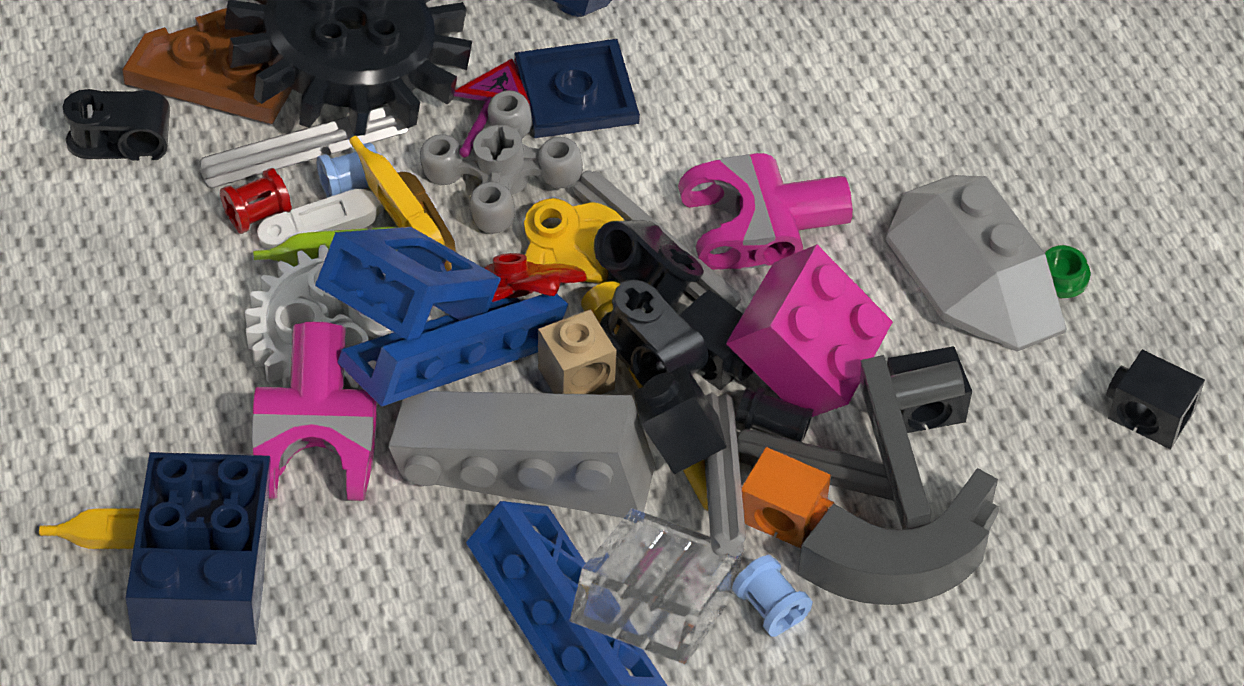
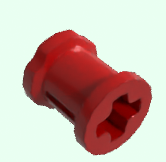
M274 168L264 170L262 178L234 189L231 185L220 189V198L224 211L239 234L249 231L250 224L276 213H289L292 210L287 188ZM259 198H264V199H262V200H260V201H257V202H255V203L248 204L249 202H252V201L257 200V199H259Z

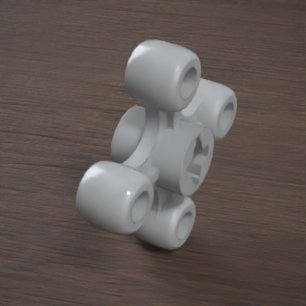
M511 90L500 92L490 100L488 105L490 127L483 129L476 136L473 142V149L468 157H461L459 154L461 146L458 141L445 134L434 135L428 138L420 149L422 170L427 179L432 183L450 185L458 181L463 174L474 175L480 179L482 184L476 187L470 196V211L476 226L482 231L491 234L505 231L512 225L515 218V205L512 195L519 193L526 187L529 176H541L547 184L555 188H568L580 179L583 172L580 149L569 138L553 137L547 140L541 148L537 149L523 144L522 138L529 133L532 126L530 105L522 94Z

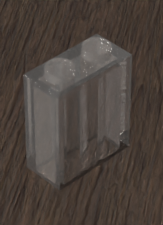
M631 508L583 566L570 622L686 665L727 607L733 594V582L738 575L744 551L735 558L729 554L719 557L711 549L710 536Z

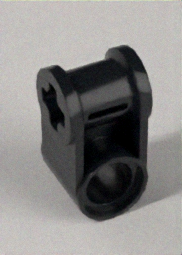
M84 89L71 93L64 100L62 106L63 115L66 122L70 125L66 143L67 149L72 155L82 159H130L132 161H139V156H152L151 160H159L166 154L170 105L163 95L149 90L131 92ZM89 104L92 105L93 109L92 118H88L87 105ZM86 130L90 131V147L86 145Z
M611 221L604 224L598 230L594 239L595 256L602 267L607 269L620 283L629 280H639L650 284L658 290L662 298L676 312H678L679 308L677 302L689 284L699 281L704 273L701 264L692 255L681 249L652 221ZM630 239H631V243H632V251H631V253H630V250H629V240H630ZM645 302L643 308L646 310L648 306L647 302Z
M639 280L622 282L616 288L612 298L613 310L608 312L599 324L616 349V356L635 375L642 386L654 376L661 373H670L683 365H686L693 375L707 364L708 349L703 337L678 315L662 298L658 290L650 284ZM645 302H647L648 306L644 312L642 308ZM618 324L620 328L617 334H614V329Z

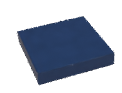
M618 39L514 52L515 66L530 102L531 127L534 138L639 124L640 114Z

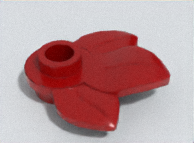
M519 253L497 255L493 258L492 264L484 267L501 278L492 302L503 298L522 297L532 292L555 296L561 282L577 283L587 280L585 271L577 266L554 263L545 265L535 264L527 261V257Z

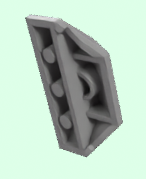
M950 175L904 193L888 230L886 242L943 321L977 337L1001 343L1003 348L1014 351L1023 350L1066 333L1067 328L1045 253L987 176Z

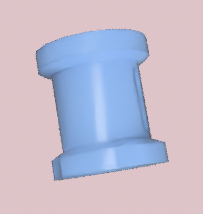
M371 142L363 144L370 151L377 153ZM357 152L335 158H330L327 154L317 157L316 163L319 180L327 198L349 190L370 188Z
M766 555L752 561L739 573L733 582L732 590L737 597L742 600H748L764 618V629L770 636L776 637L803 621L811 610L813 602L805 592H797L780 573V563L771 555Z

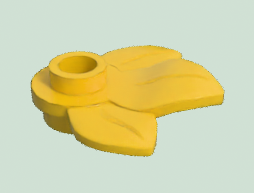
M556 198L541 200L528 210L524 219L525 234L530 242L525 254L527 261L544 265L554 263L577 266L585 271L587 275L586 282H607L609 271L602 267L596 259L594 239L598 230L604 224L611 221H624V219L613 209L596 202L572 206L568 202ZM549 218H559L561 220V223L555 228H546L542 225V222Z

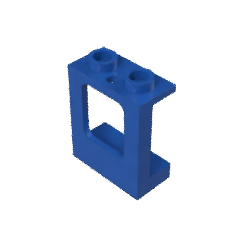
M412 227L335 232L315 286L406 340L420 338L432 306L437 307L459 321L487 313L501 278ZM446 261H449L451 263L452 267L450 271H447L445 269Z

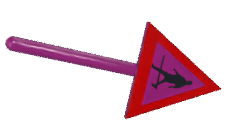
M513 59L504 62L455 90L454 96L485 101L459 150L461 157L466 158L471 153L476 136L483 130L488 121V105L490 100L496 94L509 90L516 91L522 94L530 105Z

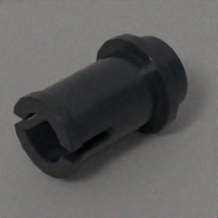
M759 387L757 391L746 388L735 421L745 424V429L752 430L755 427L799 442L804 440L813 416V409H806L765 395L766 389Z

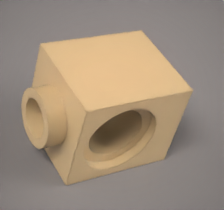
M591 309L538 329V369L554 394L602 395L615 390L616 349Z

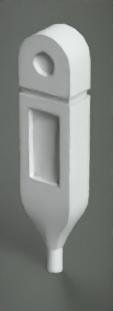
M364 189L349 190L292 209L289 213L283 212L264 219L259 224L257 230L258 238L263 249L270 250L299 233L363 229L371 225L385 208L373 192Z

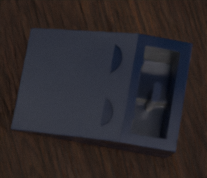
M149 452L125 597L133 641L257 645L265 569L270 456Z

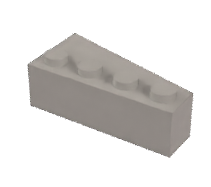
M426 391L402 400L388 446L402 479L410 480L418 485H439L642 521L655 467V462L632 395Z

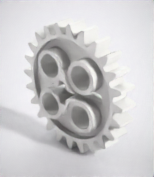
M320 245L318 251L319 258L311 259L302 250L298 251V265L295 267L286 262L279 261L277 263L279 278L263 275L261 277L263 291L251 292L252 308L245 310L248 349H251L253 352L255 367L265 366L266 380L269 383L282 378L283 388H290L292 331L294 324L327 322L342 325L346 328L345 348L394 333L315 286L328 253V248L325 245ZM430 311V314H429V316H428L427 321H431V320H432L431 311ZM370 361V362H367V363H368L373 369H375V366H376V363H377V362H376V361ZM344 370L343 389H363Z

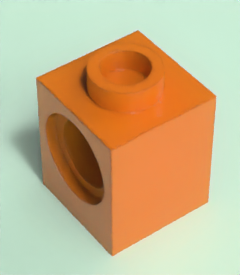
M766 447L742 486L745 524L771 536H774L777 532L775 538L801 549L802 544L811 531L814 530L834 503L828 500L831 475Z

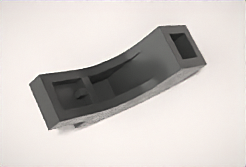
M977 468L948 509L939 518L927 525L914 529L894 530L878 527L833 503L802 544L798 576L832 594L869 604H909L941 595L966 580L983 562L990 533L989 530L999 511V506L993 503L998 479Z

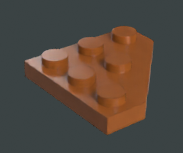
M227 8L195 17V26L170 34L165 27L145 33L122 69L126 85L155 91L162 95L269 124L274 123L293 90L288 87L262 104L254 98L256 75L270 66L268 63L236 68L230 67L228 62L230 38L252 34L225 29Z

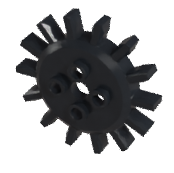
M228 0L225 29L252 34L230 38L228 54L230 67L236 68L268 63L270 67L256 75L254 98L262 104L290 87L302 95L299 125L308 128L320 116L324 104L349 108L348 120L354 136H365L370 121L371 107L388 104L407 128L417 125L420 101L412 91L417 88L448 105L454 97L457 76L439 66L467 70L472 40L443 36L463 32L467 11L463 2L434 7L427 6L426 3L430 0H254L260 4ZM353 20L360 23L363 27L348 29L339 21Z

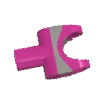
M765 153L726 157L697 165L688 170L681 177L678 184L682 203L687 207L714 204V208L722 209L735 217L729 222L720 224L721 227L706 232L696 243L695 247L698 258L712 270L771 266L774 262L803 250L798 230L848 224L852 221L851 191L845 176L783 184L776 160L771 155ZM712 182V185L706 189L691 191L699 184ZM718 247H730L724 253H710L713 249H716Z
M327 322L294 324L292 331L290 388L256 387L252 420L253 455L270 456L269 499L277 498L279 476L284 472L287 463L293 455L304 448L317 446L329 449L340 458L342 469L347 472V500H365L376 446L377 402L364 389H343L344 369L338 364L341 350L345 348L346 328L342 325Z

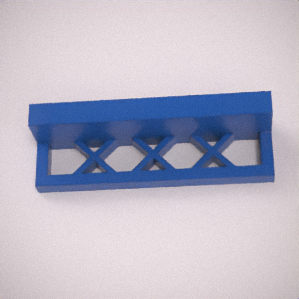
M542 294L523 301L518 298H503L491 302L487 313L462 321L450 315L427 321L420 338L406 340L396 333H390L341 350L338 364L382 407L538 353V329L563 320L568 303L558 294L555 296ZM376 361L377 363L375 369H373L367 362Z
M500 501L466 541V544L556 685L667 686L550 508L541 505ZM532 526H536L540 534ZM625 667L630 669L634 676H630Z

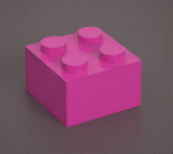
M816 244L772 264L726 344L783 401L806 409H813L812 417L849 404L860 384L861 360L875 356L893 321Z

